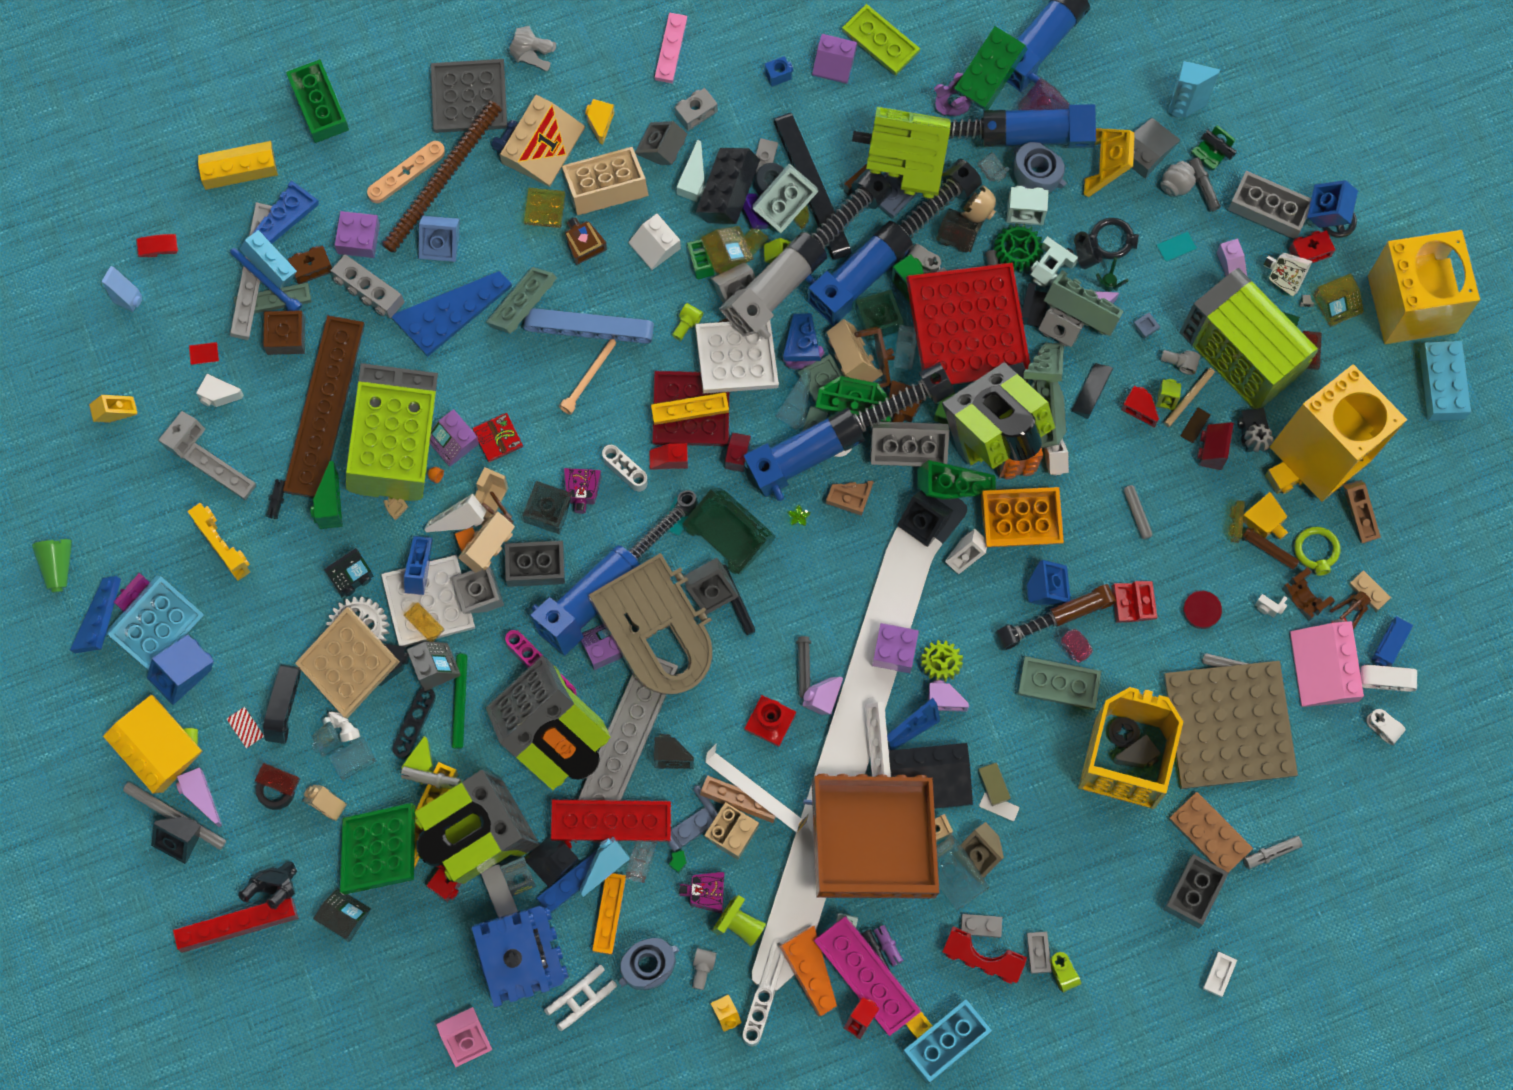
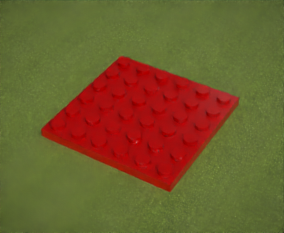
M1013 263L906 277L922 370L940 362L952 385L975 382L1004 362L1008 366L1023 362L1025 370H1028L1030 359Z

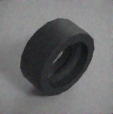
M269 771L263 774L255 787L256 796L260 803L272 810H280L288 806L295 794V788L291 779L280 771ZM272 779L282 780L287 787L284 798L276 802L269 801L264 795V787Z

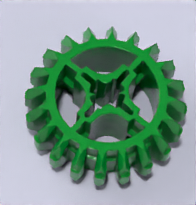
M1016 223L1014 228L1011 225L1007 229L1003 228L1001 233L997 234V240L994 242L996 246L994 250L997 251L996 257L1000 259L999 264L1013 263L1014 272L1017 268L1021 273L1023 268L1029 271L1030 266L1032 267L1036 261L1040 262V256H1043L1044 251L1042 250V237H1037L1038 231L1032 232V226L1026 229L1025 223L1022 227H1019L1018 223ZM1006 241L1009 243L1010 250L1008 253L1004 248V243ZM1029 243H1031L1033 247V253L1031 255L1029 253V250L1027 249Z

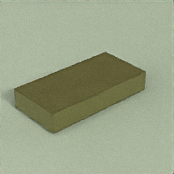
M997 762L978 769L992 806L1011 799Z

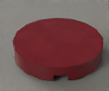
M1204 590L1196 591L1189 595L1184 602L1183 613L1185 619L1193 627L1208 629L1221 618L1222 606L1217 596L1211 592Z

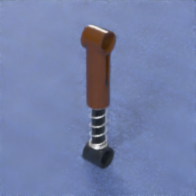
M1105 584L1095 588L1088 594L1050 609L1049 613L1047 612L1043 617L1038 616V619H1031L1029 623H1022V626H1004L997 630L995 634L1002 649L1008 650L1020 644V640L1027 635H1033L1034 632L1039 630L1041 632V629L1049 628L1051 625L1058 627L1098 609L1108 608L1116 603V599L1109 585Z

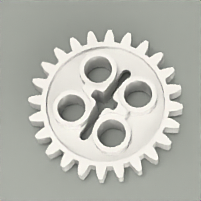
M353 597L352 602L346 599V605L338 603L340 609L333 608L336 614L329 615L332 622L326 623L330 626L349 607L354 613L360 611L359 618L366 626L375 622V626L371 631L380 641H387L383 634H389L384 629L389 626V623L385 622L388 617L383 614L384 610L382 608L378 609L379 604L376 602L372 605L373 601L371 599L365 601L364 597H361L359 602L356 597Z

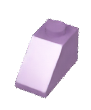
M1235 239L1220 244L1217 255L1225 275L1227 276L1235 269L1240 268L1247 276L1245 256L1239 240Z
M831 677L809 687L804 694L802 706L820 715L831 714L843 678Z
M941 680L933 681V683L929 684L928 701L934 698L939 711L967 712L969 703L950 684H945V681Z

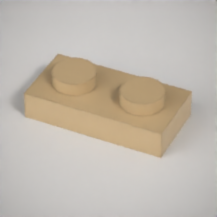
M1364 570L1349 584L1356 593L1362 591L1369 596L1371 603L1368 605L1376 612L1391 598Z

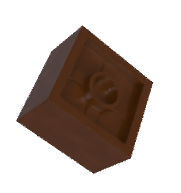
M302 311L264 312V349L267 355L305 354V316Z

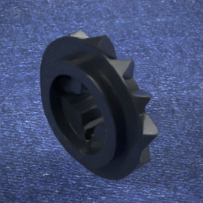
M1120 717L1111 723L1109 737L1112 743L1119 748H1128L1138 741L1140 729L1134 720ZM1122 725L1125 731L1130 732L1126 735V740L1123 735L1118 734L1122 730Z

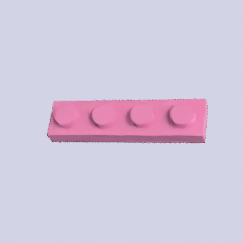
M669 13L655 81L673 84L687 23V16Z

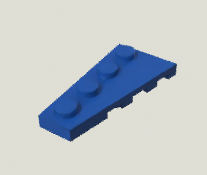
M292 180L288 184L286 191H283L279 196L280 199L276 205L271 207L268 216L263 218L253 232L255 233L259 230L271 244L319 205V201Z
M117 576L102 579L70 649L73 653L102 649L114 601L116 600L121 579Z

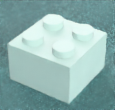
M1023 186L1011 187L1007 204L1006 223H1025L1043 226L1048 208V190L1043 188L1027 189Z

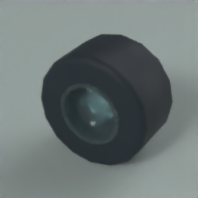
M767 163L758 169L754 177V187L760 196L784 170L781 165Z

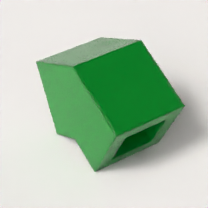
M684 850L672 853L673 860L669 863V866L678 874L687 865Z

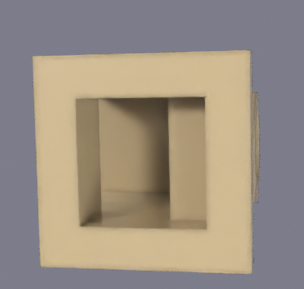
M945 814L936 818L935 826H938L940 829L939 832H936V842L952 836L953 830Z

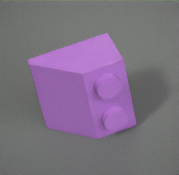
M822 34L812 76L848 84L856 54L857 42Z

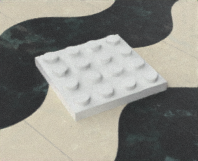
M770 320L764 325L771 334L768 339H764L759 332L743 337L731 322L695 325L703 393L778 388L779 382Z
M457 555L430 561L424 595L405 593L404 574L406 568L381 574L399 646L407 647L475 629L472 613L463 614L452 580L453 577L461 575Z

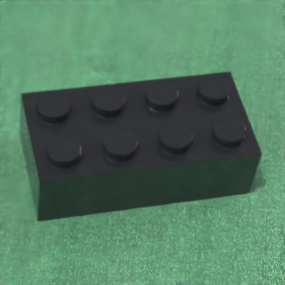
M749 148L719 149L696 213L707 223L737 224L760 159Z

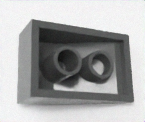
M1151 118L1134 132L1132 169L1146 179L1180 142V139L1155 119Z

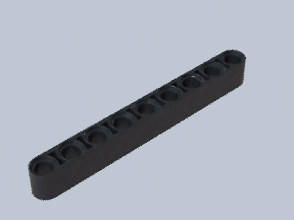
M789 112L773 118L774 125L791 165L818 189L817 194L808 204L818 227L821 229V224H826V219H831V214L836 213L794 116ZM844 231L839 232L838 236H834L833 241H829L827 248L833 260L851 255V248Z

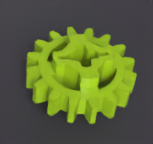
M937 640L936 645L931 642L929 648H924V654L921 655V660H923L921 661V667H925L924 674L930 673V679L935 676L936 681L943 678L947 682V677L953 680L955 674H960L959 668H962L963 662H961L963 655H959V648L954 649V643L949 646L946 640L944 644Z

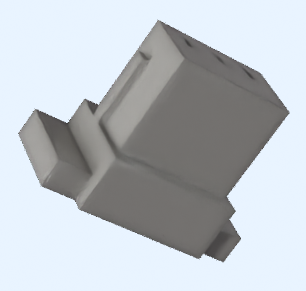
M1302 295L1300 307H1313L1314 302L1311 300V295Z

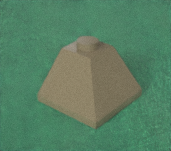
M986 822L975 829L952 853L978 882H981L1004 858L1000 838Z

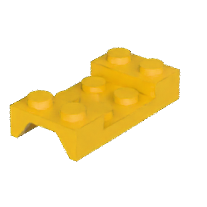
M199 503L187 511L236 580L239 581L249 574L248 566L250 564L241 550L237 552L234 547L229 549L216 531L218 528L215 524L217 519L209 507L206 506L204 508Z

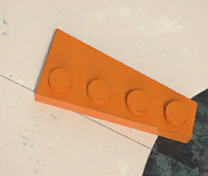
M811 926L779 947L818 1016H822L835 1008L837 1004L822 951L814 942L817 938L815 926Z

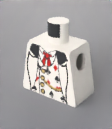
M1283 253L1279 256L1278 260L1268 256L1263 266L1272 270L1269 279L1291 296H1294L1298 293L1312 261Z

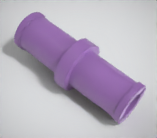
M886 926L879 927L883 935L878 928L875 929L874 933L882 945V951H885L892 967L898 965L895 958L898 963H902L904 960L895 946V940H892Z

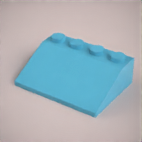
M156 575L107 629L106 635L149 671L152 658L185 637L204 614L164 578Z

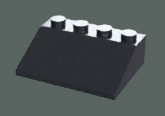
M967 743L889 750L891 777L897 775H906L907 777L925 775L926 778H932L934 809L973 805Z

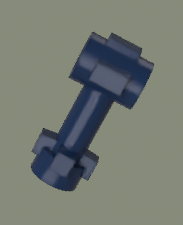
M511 120L509 123L507 122V130L501 139L498 137L494 138L492 142L494 150L502 152L518 125L516 121Z

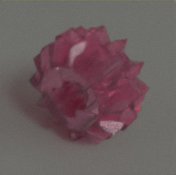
M1076 629L1068 631L1061 639L1063 647L1079 663L1083 660L1085 661L1093 652L1088 640Z

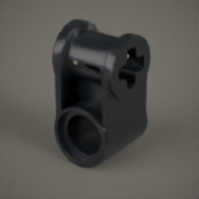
M1083 231L1078 232L1075 235L1074 243L1080 266L1083 269H1087L1101 263L1102 254L1097 237L1092 234L1088 235Z

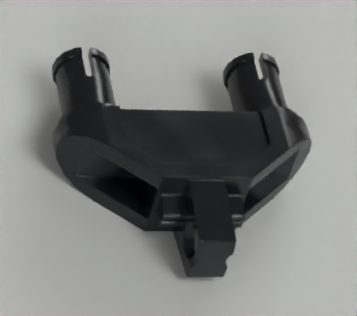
M286 862L279 868L272 867L255 873L249 879V884L238 893L239 898L247 903L257 892L273 894L266 902L271 909L276 910L285 899H290L295 895L294 886L291 881L297 873L294 863Z

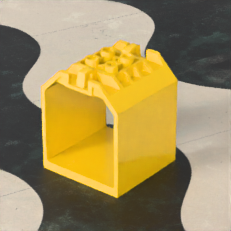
M1129 687L1106 700L1095 718L1078 789L1155 809L1167 793L1183 726V720L1170 699L1158 695V697L1152 696L1153 691L1145 690L1142 695L1139 689ZM1107 716L1127 717L1135 722L1160 728L1167 741L1157 783L1094 766Z

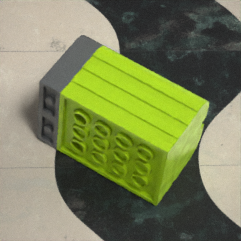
M1240 268L1232 271L1193 304L1179 332L1253 409L1263 408L1307 369L1312 358L1319 350Z
M361 363L346 470V489L348 491L363 496H387L389 499H404V501H417L423 498L438 373Z

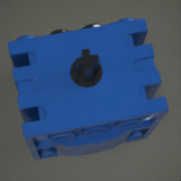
M535 906L478 923L471 927L478 949L481 968L487 981L494 1007L502 1005L503 1001L506 1000L514 1002L523 997L534 996V993L539 990L542 993L550 991V988L562 985L564 980L569 978L566 966H561L560 959L563 958L560 946L553 948L550 941L557 939L555 927H550L548 921L552 919L549 907Z

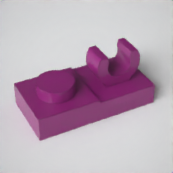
M139 573L125 590H120L121 594L114 603L124 612L150 582Z

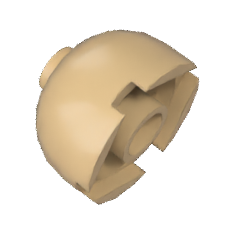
M984 185L979 188L981 190L979 194L975 192L963 208L965 211L961 212V215L971 222H982L986 218L990 220L996 212L994 210L996 198Z

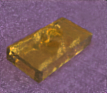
M752 228L739 242L742 252L745 254V259L738 261L747 263L768 241L769 237L759 229Z
M418 602L404 614V617L429 642H433L445 631Z

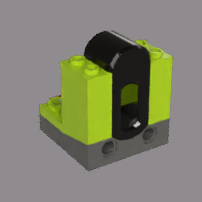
M1005 362L942 402L958 454L969 465H973L978 461L980 463L985 461L994 469L1009 458L1014 461L1027 460L1035 456L1041 449V437L1055 428L1048 401Z
M480 770L414 812L417 817L415 819L420 829H424L417 839L416 849L419 857L430 866L446 869L444 872L450 881L453 880L454 882L465 884L509 855L522 857L540 845L503 779L485 770Z

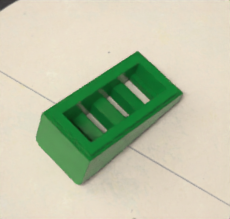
M705 238L688 242L687 246L696 278L703 279L714 276V268ZM703 247V249L693 251V249Z

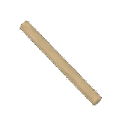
M1209 368L1165 420L1164 424L1167 427L1174 423L1213 376L1215 371L1212 368Z

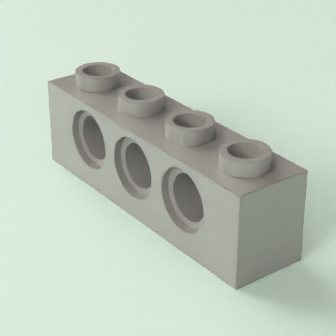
M346 254L331 269L334 277L333 280L339 286L344 285L347 287V290L353 296L358 295L361 297L363 303L367 306L372 305L375 307L376 312L381 316L386 315L391 318L405 303L398 291ZM384 296L382 299L377 300L378 297Z

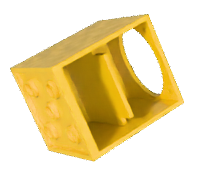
M1462 230L1388 241L1368 274L1384 344L1457 333L1480 301ZM1452 249L1460 257L1465 271L1464 285L1460 292L1457 287L1451 259L1447 258Z
M1353 364L1302 404L1272 445H1270V448L1323 502L1371 463L1407 419Z

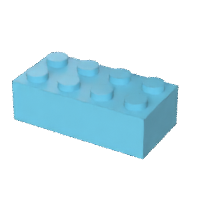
M1462 341L1424 343L1419 352L1428 421L1466 419L1471 413Z
M965 999L909 1045L902 1053L925 1082L930 1084L988 1036L992 1030Z

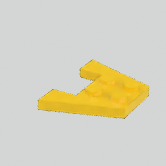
M1096 128L1095 145L1101 144L1099 174L1085 178V196L1090 197L1133 167L1134 132L1131 130Z

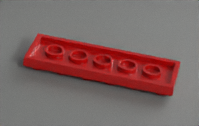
M552 800L551 841H604L612 837L617 841H671V801Z

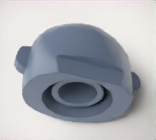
M1036 142L1024 144L1020 149L1016 147L1014 150L1013 170L1019 186L1027 189L1043 188L1050 193L1056 188H1063L1066 185V182L1063 180L1065 172L1062 158L1052 150ZM1039 167L1045 172L1037 173L1032 168Z
M650 938L635 943L621 960L620 972L622 978L619 984L621 987L628 984L635 990L645 991L660 987L673 972L676 964L675 954L679 952L678 947H671L661 938ZM645 957H652L658 963L657 968L651 973H645L639 969V963Z

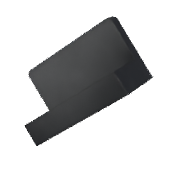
M1029 283L1021 313L1023 324L1039 328L1046 309L1047 302L1044 299L1047 293L1035 290L1036 284Z

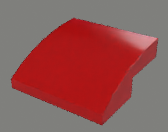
M1135 581L1133 583H1114L1111 585L1112 593L1116 599L1114 604L1116 623L1157 619L1153 581Z

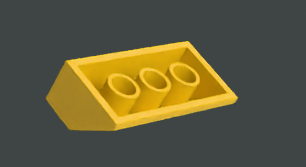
M271 141L198 155L200 177L205 190L278 175Z

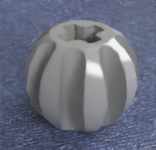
M1254 424L1249 427V431L1245 432L1244 439L1247 440L1245 444L1247 447H1252L1254 452H1259V449L1263 452L1269 448V445H1272L1273 437L1270 436L1272 431L1270 428L1265 429L1264 424H1259L1258 427Z

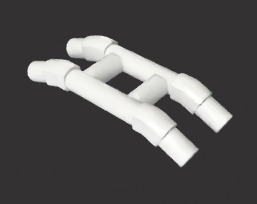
M597 966L584 979L544 1009L548 1016L560 1009L565 1003L572 1009L573 1013L557 1024L559 1031H563L576 1022L617 987V984L612 980L597 994L590 988L589 984L605 971L603 966ZM582 990L589 1000L580 1007L573 997Z

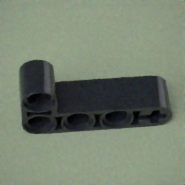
M282 664L279 667L263 724L265 741L286 744L289 733L288 720L300 681V667Z

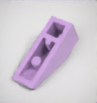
M197 768L177 776L179 782L176 785L179 793L191 801L218 827L222 826L203 771Z

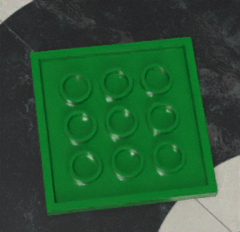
M409 803L343 818L340 892L346 895L414 880V812L416 811V805Z

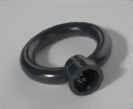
M1119 218L1103 219L1091 230L1090 234L1097 237L1103 227L1116 225L1121 227L1127 235L1125 246L1117 252H1108L1099 246L1102 258L1113 260L1116 257L1119 259L1127 255L1131 249H1137L1139 234H1134L1130 225Z

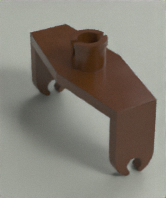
M874 327L855 332V337L874 334L878 364L883 373L881 376L882 381L875 383H878L881 388L890 386L888 361L894 360L895 355L892 356L894 354L892 348L885 349L881 328Z

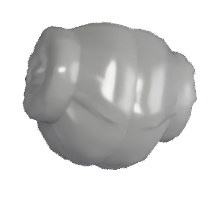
M1184 161L1170 165L1163 174L1161 189L1172 197L1187 194L1196 182L1194 168Z

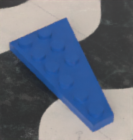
M498 271L395 313L391 319L428 357L512 287V283Z

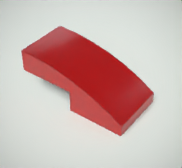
M176 234L153 235L136 239L138 257H157L158 254H177L178 252Z

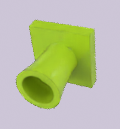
M737 895L732 897L711 931L716 935H721L728 928L751 947L762 933L766 923L741 911L740 907L745 899Z

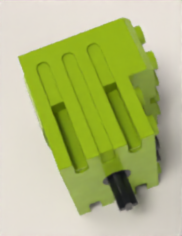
M877 107L872 133L853 131L852 142L870 144L866 169H870L869 172L881 174L882 171L888 172V175L893 177L902 175L901 190H904L905 194L915 195V192L923 193V197L934 198V195L938 196L950 134V119Z

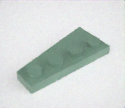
M1045 343L1039 350L1038 356L1034 357L1033 363L1029 364L1028 370L1024 371L1023 379L1047 380L1050 383L1062 381L1064 345Z

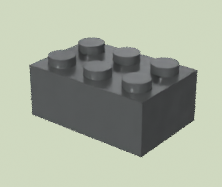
M563 541L505 544L507 586L565 584Z
M1192 854L1163 910L1199 929L1204 924L1229 873Z

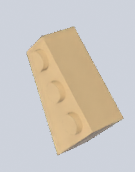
M843 319L827 331L828 342L835 350V358L842 366L841 371L845 377L873 382L882 376L883 373L873 365V356L871 354L868 356L863 346L866 344L863 339L855 337L854 333L857 332L855 326Z
M499 512L489 516L481 523L482 528L474 533V538L466 545L458 557L475 573L480 570L485 571L492 563L490 561L492 556L495 557L502 550V543H506L513 535L511 531L515 526Z

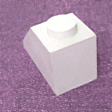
M209 374L206 375L196 393L202 404L215 407L242 399L244 396L241 389Z
M1062 438L1059 445L1044 448L1049 474L1062 475L1063 473H1069L1068 450Z
M976 529L972 530L960 540L945 562L960 574L986 553L985 537Z

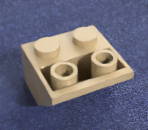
M725 802L704 836L719 849L739 860L759 828V822Z

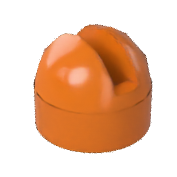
M432 467L428 470V478L435 483H439L443 478L444 470L439 467Z

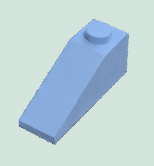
M110 266L101 282L113 303L133 312L141 304L142 295L137 287L118 270Z

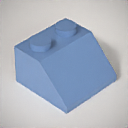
M422 216L419 223V259L456 262L460 219Z

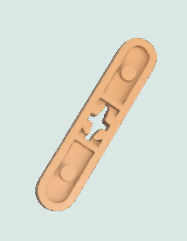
M439 141L428 143L373 183L367 190L370 201L373 203L383 202L441 160L445 155L443 144ZM403 170H409L410 174H403Z

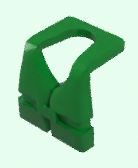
M1216 125L1212 133L1216 136L1218 134L1224 135L1227 139L1226 143L1232 147L1235 139L1220 126ZM1206 141L1201 142L1198 147L1196 146L1191 151L1193 156L1200 158L1203 164L1211 170H1215L1225 157L1219 151H1214L1213 147Z

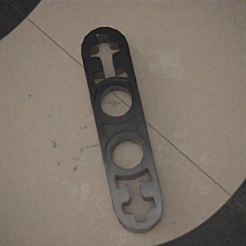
M424 688L420 689L393 745V753L399 759L409 757L436 699L432 689L427 691ZM428 692L431 699H427L425 701V706H427L426 709L422 706V703L424 701L422 695H426ZM415 710H422L424 716L421 719H415L413 717ZM408 727H413L416 732L414 736L407 737L405 730ZM401 738H404L406 741H410V744L408 742H406L405 749L407 751L399 754L397 748L402 747L404 744V741L401 740Z

